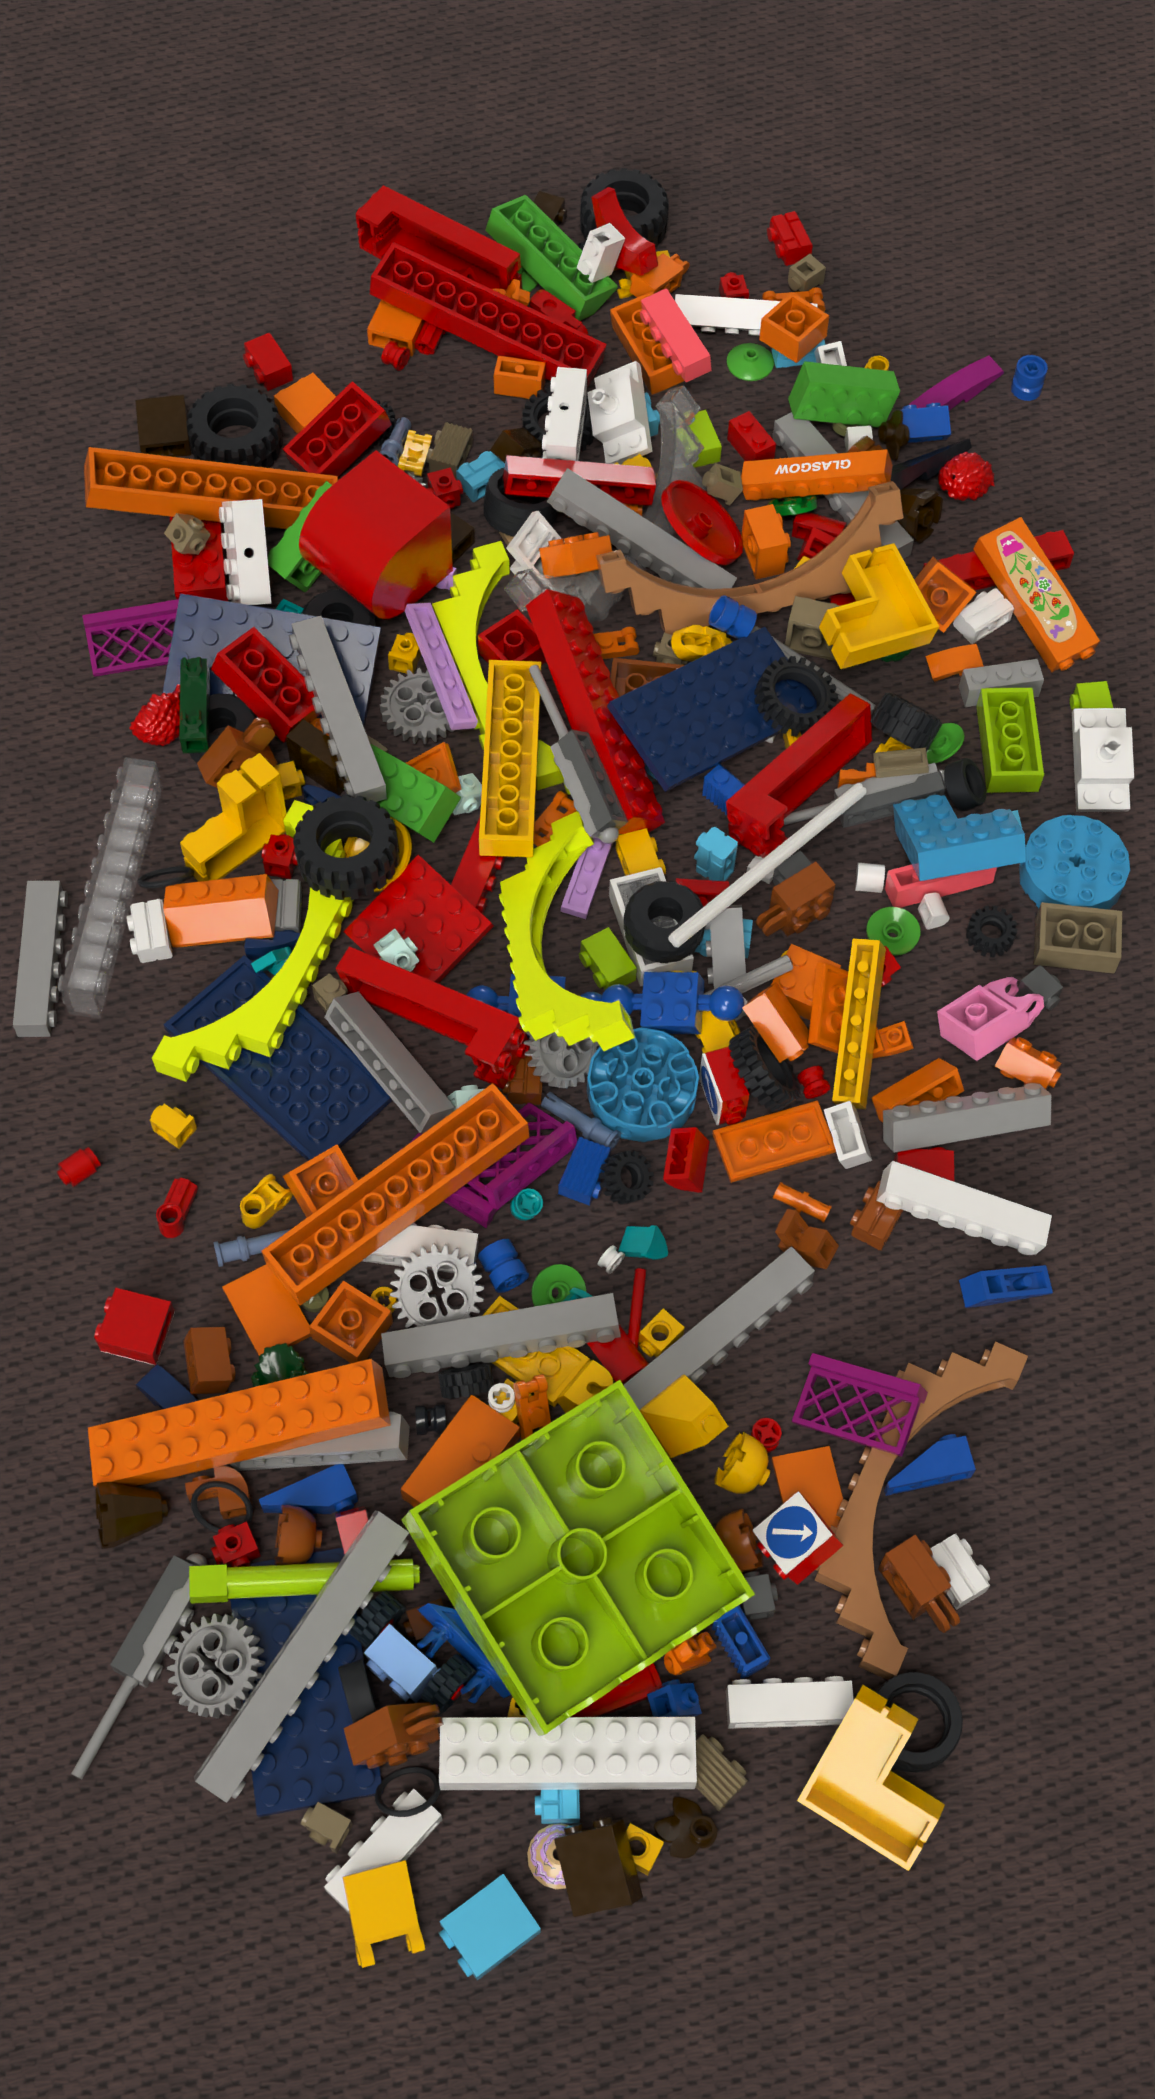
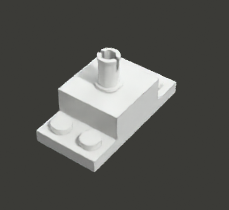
M634 361L594 378L596 389L587 392L593 436L603 443L605 463L615 464L618 462L622 464L625 460L632 459L638 454L643 456L651 453L652 445L641 365Z
M539 511L532 512L506 547L516 559L510 570L534 598L545 590L550 589L578 597L585 604L599 583L589 571L567 576L544 578L539 548L548 547V541L562 538Z
M1126 708L1073 709L1072 730L1076 812L1129 811V783L1134 779L1132 727H1126Z

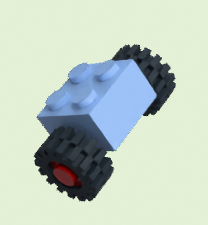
M383 1591L358 1616L350 1630V1634L367 1649L364 1654L369 1660L366 1663L370 1668L369 1670L382 1682L388 1678L391 1681L389 1686L395 1694L404 1702H407L410 1698L414 1703H417L422 1698L425 1702H430V1705H438L439 1714L441 1715L460 1698L462 1694L461 1688L469 1682L477 1670L459 1654H455L446 1664L437 1669L433 1662L395 1629L396 1623L401 1620L406 1607L388 1591Z

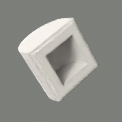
M871 426L847 427L844 439L846 452L864 436H868L873 440Z
M858 863L855 891L882 893L885 865Z
M928 893L924 895L918 911L925 928L929 930L946 924L950 917L940 894Z

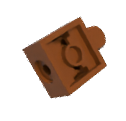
M255 718L244 732L228 725L197 762L205 782L217 788V782L225 774L232 773L234 770H241L240 766L245 760L253 758L259 753L275 767L277 761L268 745L275 737V733L269 721L265 718Z
M814 862L773 887L769 909L760 914L755 923L762 929L765 936H770L779 929L787 937L794 932L799 934L808 927L809 923L815 919L818 921L822 920L830 913L836 884L819 864Z
M915 1534L887 1552L878 1570L913 1620L927 1611L938 1629L945 1633L950 1630V1625L956 1626L960 1623L959 1615L945 1597L951 1588L949 1583L951 1579L947 1571L942 1566L938 1567L932 1559L933 1553L924 1540L920 1541Z
M430 1702L387 1705L343 1728L353 1765L367 1764L368 1769L389 1762V1766H396L408 1761L407 1756L410 1754L417 1755L430 1749L429 1744L440 1739L437 1728L444 1725L441 1717H434L440 1713L439 1706L430 1705Z

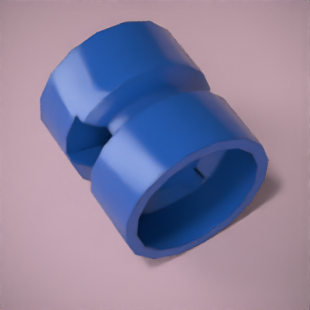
M1026 355L1018 360L1011 384V391L1014 396L1024 401H1031L1040 396L1048 370L1045 360L1036 355Z
M723 595L713 605L708 622L709 625L720 631H726L728 635L738 640L744 636L747 637L751 633L757 619V613L745 605L739 606L737 601Z
M510 1239L498 1240L485 1247L478 1255V1259L485 1272L490 1273V1281L497 1293H504L518 1287L529 1277L524 1263L520 1259H516L518 1252Z

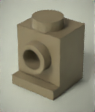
M811 254L807 255L789 268L788 284L793 291L799 290L803 292L809 291L818 284L822 285L824 283L826 267Z
M715 463L703 476L702 484L707 487L708 494L724 499L726 505L730 506L743 491L740 472Z
M330 973L312 985L314 1000L325 1013H327L334 998L348 993L344 983L340 979L333 978Z
M317 1802L314 1809L308 1808L301 1821V1825L311 1832L308 1837L323 1846L326 1845L327 1841L330 1842L329 1847L336 1854L339 1852L353 1826L350 1819Z

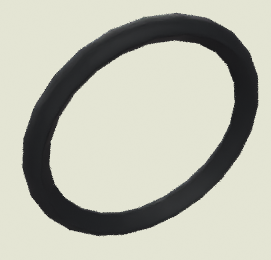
M183 866L163 868L142 875L137 883L140 887L144 888L171 886L190 879L194 871L189 867ZM186 873L169 880L144 882L165 874Z
M210 1481L200 1485L194 1491L191 1499V1509L195 1518L206 1529L218 1533L221 1529L208 1523L200 1514L197 1506L199 1495L204 1490L212 1487H222L236 1493L246 1507L247 1514L243 1523L247 1522L248 1525L250 1524L253 1516L251 1502L246 1494L233 1484L223 1481Z
M423 1767L399 1769L386 1776L378 1785L375 1792V1802L382 1812L390 1816L408 1817L416 1815L428 1809L437 1800L440 1794L439 1778L434 1772ZM420 1773L432 1779L434 1783L433 1794L425 1803L416 1808L400 1811L393 1810L384 1805L381 1795L385 1786L401 1775Z

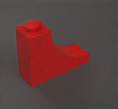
M607 187L592 196L597 228L610 223L625 237L615 267L640 276L656 268L658 260L655 244L643 238L628 222L619 205L615 189Z

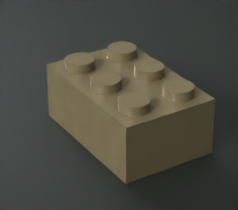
M795 596L789 617L785 645L797 653L836 661L831 652L833 645L828 646L819 629V625L826 611L839 607V605Z
M1041 902L1035 918L1034 965L1115 973L1121 960L1122 911Z

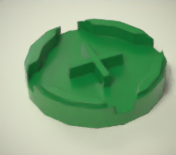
M812 495L784 497V501L780 502L775 498L768 503V505L773 504L776 513H780L781 516L805 513L814 510L818 506L817 497Z

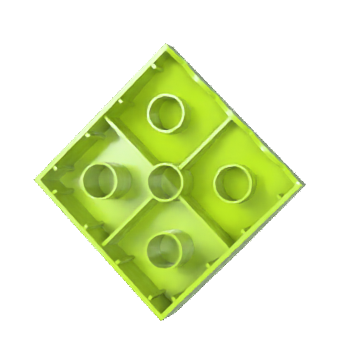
M621 1380L414 1507L402 1518L403 1524L466 1628L538 1736L547 1734L567 1718L589 1706L621 1682L643 1670L675 1646L694 1636L726 1612L755 1595Z

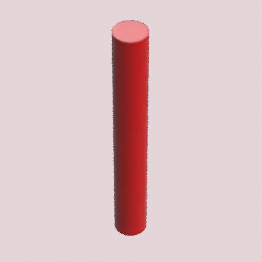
M641 1268L635 1269L628 1329V1336L637 1348L646 1270Z

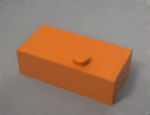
M653 291L610 309L612 328L632 362L637 361L641 365L642 379L652 395L684 382L682 376L675 373L670 357L666 358L664 356L661 343L653 339L650 326L648 324L645 325L640 317V311H642L641 300L653 295Z
M470 1395L402 1486V1499L413 1507L418 1506L514 1446L520 1438V1427L475 1396Z

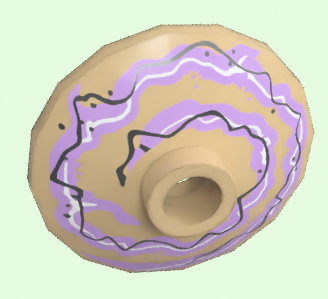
M562 1823L551 1824L539 1830L531 1840L527 1852L528 1866L534 1878L542 1885L556 1890L566 1889L560 1861L553 1857V1852L556 1850L554 1838L564 1834L563 1828L569 1826Z

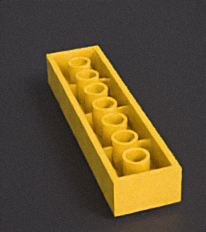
M489 660L479 829V855L533 857L540 694L529 672V668L533 665H538L541 670V662Z

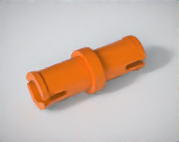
M782 1182L778 1185L773 1199L796 1208L795 1210L798 1213L802 1211L821 1220L823 1223L832 1207L810 1197L808 1192L804 1191V1193H801Z

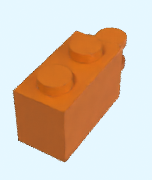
M662 253L657 257L658 266L642 276L632 274L629 292L635 297H640L651 291L655 294L667 288L669 293L680 287L682 276L688 270L690 263L687 261L683 262L678 254L668 257Z

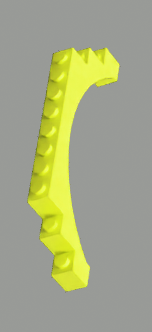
M501 541L473 548V559L470 560L472 571L452 576L453 587H450L452 598L432 603V608L478 720L474 729H479L481 733L479 741L483 750L488 684L479 663L476 638L479 621L492 591L503 576L510 574L509 558ZM539 739L537 791L564 783L563 775L554 761L551 746ZM565 786L567 794L570 795V791Z
M294 800L283 820L286 835L294 837L297 823L300 820L303 821L302 816L307 810H313L312 805ZM341 839L331 843L324 851L330 856L345 858ZM310 888L308 911L303 929L295 948L279 972L251 1000L216 1022L175 1037L164 1035L152 1057L156 1071L187 1082L191 1073L196 1072L199 1060L229 1070L233 1061L238 1060L242 1048L271 1057L275 1049L280 1048L283 1042V1033L287 1026L290 1027L292 1025L298 1005L305 1001L310 982L316 980L321 961L326 960L333 938L336 939L339 936L343 919L350 915L353 902L351 897L337 900L333 895L328 898L321 895L320 890L314 891Z
M576 811L551 823L553 834L550 835L551 841L534 848L533 857H526L525 871L500 882L502 893L499 894V898L504 907L502 916L507 924L504 931L510 941L507 949L513 959V962H510V967L516 978L513 980V985L519 996L516 998V1004L522 1015L519 1017V1022L524 1032L529 1031L535 1041L555 1032L559 1038L563 1036L569 1046L590 1037L593 1043L598 1042L602 1050L606 1051L635 1038L631 1018L619 1000L613 1003L594 1001L563 989L547 975L542 957L543 926L552 899L563 878L576 860L589 846L594 845L593 837H589L584 830V823L579 812Z

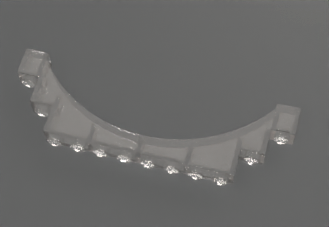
M684 385L668 390L656 404L660 415L661 455L652 506L649 505L644 515L645 519L670 535L674 534L675 530L668 521L662 507L661 496L664 489L675 480L688 481L703 490L707 489L702 484V477L693 467V464L699 459L698 455L704 449V446L689 427L695 421L694 416L701 408ZM623 553L627 560L640 569L646 568L627 553ZM532 568L518 571L504 588L522 612L527 611L525 605L547 589L578 597L584 603V611L589 622L604 620L609 615V609L613 604L622 599V593L624 592L606 593L601 584L599 569L578 576L554 577L537 574Z

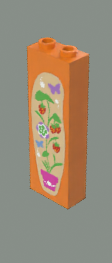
M1022 517L978 539L973 550L1004 596V599L1006 598L1013 605V613L1051 672L1058 669L1064 671L1070 668L1075 663V660L1079 658L1085 660L1091 657L1096 652L1095 648L1100 640Z

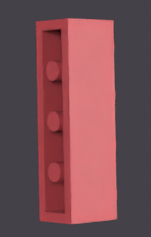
M667 288L642 299L640 317L645 325L648 324L650 326L653 339L661 343L664 356L666 358L670 357L675 373L681 375L685 382H689L712 371L709 352Z
M911 864L888 871L885 891L893 907L903 908L921 903L924 895L928 893H939L943 897L991 884L994 881L997 867L920 881Z

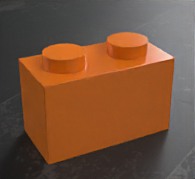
M498 356L494 371V394L530 399L533 394L537 397V391L544 390L545 362Z

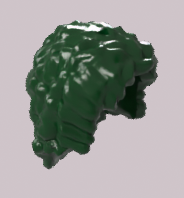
M287 1343L264 1348V1353L259 1356V1363L254 1365L257 1372H254L251 1377L253 1387L309 1374L303 1365L304 1358L299 1356V1353L294 1351L293 1346H288Z

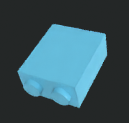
M502 1874L440 1921L443 1930L439 1932V1935L448 1949L455 1946L461 1955L457 1962L466 1976L469 1977L473 1974L479 1980L540 1934L541 1928L505 1875Z

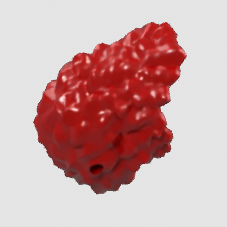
M975 452L960 453L950 461H947L939 471L938 480L940 488L943 491H948L950 498L965 501L968 498L973 501L977 500V498L983 497V494L988 492L990 486L995 484L992 465L988 461L985 462Z
M177 684L172 693H162L160 696L152 694V697L149 699L150 702L141 707L129 728L138 740L151 745L164 746L170 744L179 736L180 684Z

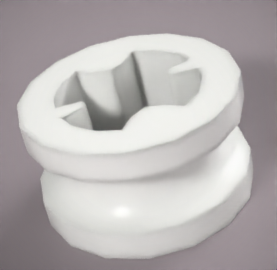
M614 1245L610 1246L598 1261V1266L601 1268L604 1266L608 1274H611L625 1257L623 1252L618 1253L616 1251L617 1247Z
M498 1383L491 1387L488 1393L489 1406L498 1413L508 1412L515 1403L513 1389L505 1383ZM501 1392L506 1393V1398L510 1397L509 1401L504 1400L502 1404H497V1398L493 1399L494 1396H499Z

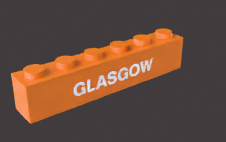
M887 449L744 461L741 475L743 494L746 500L869 491L868 487L891 481L893 465Z

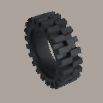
M551 386L546 388V394L542 389L537 391V397L533 394L530 397V402L526 401L525 409H523L522 413L523 428L541 443L546 432L539 426L538 419L548 411V398L554 393L550 390ZM588 395L580 447L582 452L586 450L587 445L590 446L593 443V438L595 439L592 432Z
M790 656L788 661L786 657H781L779 661L774 660L770 666L768 665L759 679L754 692L757 695L754 699L755 704H760L757 708L759 713L766 712L763 717L766 722L770 719L774 720L771 727L776 729L779 724L783 726L781 733L786 734L791 729V736L797 737L799 732H801L802 736L837 705L838 694L834 693L837 688L835 684L829 685L832 681L830 675L823 678L822 675L825 670L822 667L818 671L814 669L815 662L811 661L809 666L805 665L806 658L801 657L798 663H796V656ZM787 679L801 682L815 695L817 701L816 710L805 714L791 711L777 698L775 684Z
M754 1025L731 1038L729 1049L732 1051L730 1052L731 1058L735 1060L733 1064L735 1068L740 1070L738 1072L740 1078L745 1079L744 1085L747 1089L751 1088V1094L754 1098L758 1097V1102L761 1105H765L767 1110L771 1109L772 1112H778L799 1099L801 1094L799 1090L800 1085L796 1082L798 1080L796 1074L792 1073L794 1070L792 1065L787 1063L788 1058L779 1063Z

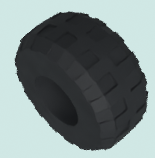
M331 589L317 594L307 602L303 612H301V614L322 616L323 618L376 626L375 614L343 589Z
M220 693L210 695L209 748L219 737L212 735V731L229 725L244 732L252 721L258 718L239 697L233 694ZM206 752L189 754L195 762H198Z
M656 881L642 886L629 898L625 908L624 930L628 944L637 954L649 961L669 963L677 962L690 956L700 945L705 926L680 947H674L669 942L668 937L703 908L700 898L691 889L677 882ZM659 916H668L675 919L678 924L670 928H661L654 925L651 920Z

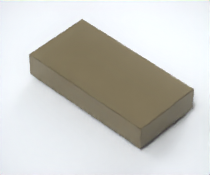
M926 747L873 753L876 778L929 773Z

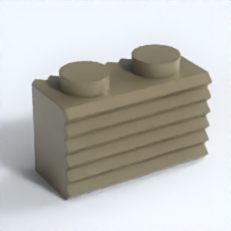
M446 422L442 431H437L434 440L435 447L434 449H429L426 462L429 463L430 472L451 467L454 477L457 479L456 471L465 463L473 445V430Z
M702 1734L696 1740L697 1783L695 1787L720 1812L746 1785L748 1780L744 1776L747 1773L736 1760H733L731 1763L722 1754L724 1748L714 1737L711 1736L707 1739Z

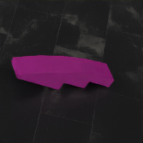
M986 356L948 376L909 405H917V408H924L930 403H941V406L948 405L950 411L962 400L965 403L970 401L1003 375L1004 371L990 356Z

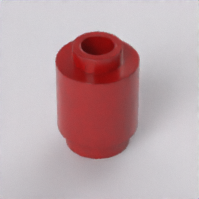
M87 1147L84 1150L79 1149L58 1163L60 1170L56 1173L65 1185L70 1183L75 1187L96 1173V1168L101 1166L93 1151Z

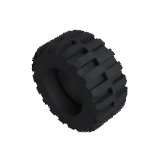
M621 168L619 171H615V169L608 170L606 174L601 173L597 175L596 180L592 179L583 190L581 198L580 228L585 240H587L589 232L597 228L591 197L607 187L615 189L622 210L638 213L635 216L626 217L631 226L643 238L654 243L655 248L662 242L667 231L669 200L665 189L656 179L653 180V177L647 173L642 174L640 170L634 169L629 171L627 168Z
M227 384V387L221 388V386H218L212 392H205L201 395V400L198 398L194 402L193 408L188 412L186 424L190 448L195 460L268 468L273 464V460L278 458L283 443L280 415L276 405L265 393L262 395V392L254 387L249 389L247 385L241 384L239 387L234 384ZM234 425L247 426L253 429L250 433L238 438H225L217 435L222 429Z
M342 795V798L336 799L333 796L327 798V801L324 803L320 801L313 805V810H307L302 816L303 821L300 820L297 823L293 843L298 868L303 880L308 882L309 887L314 891L320 890L321 895L328 898L333 895L337 900H344V897H351V900H355L364 894L367 897L374 893V889L378 888L380 890L387 884L386 879L390 880L395 874V868L400 860L396 826L393 819L390 818L389 812L385 808H380L379 803L373 800L368 802L366 797L358 795L356 798H351V795ZM345 837H357L370 843L364 851L348 858H337L324 852L331 843Z

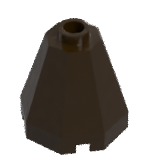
M903 488L900 490L903 519L897 521L915 542L921 543L933 533L934 529L930 528L933 522L938 524L941 518L943 499L938 496L939 494L931 489Z
M113 1482L97 1483L96 1519L99 1520V1526L102 1528L98 1529L101 1549L114 1548L162 1525L163 1518L168 1516L166 1499H161L159 1492Z

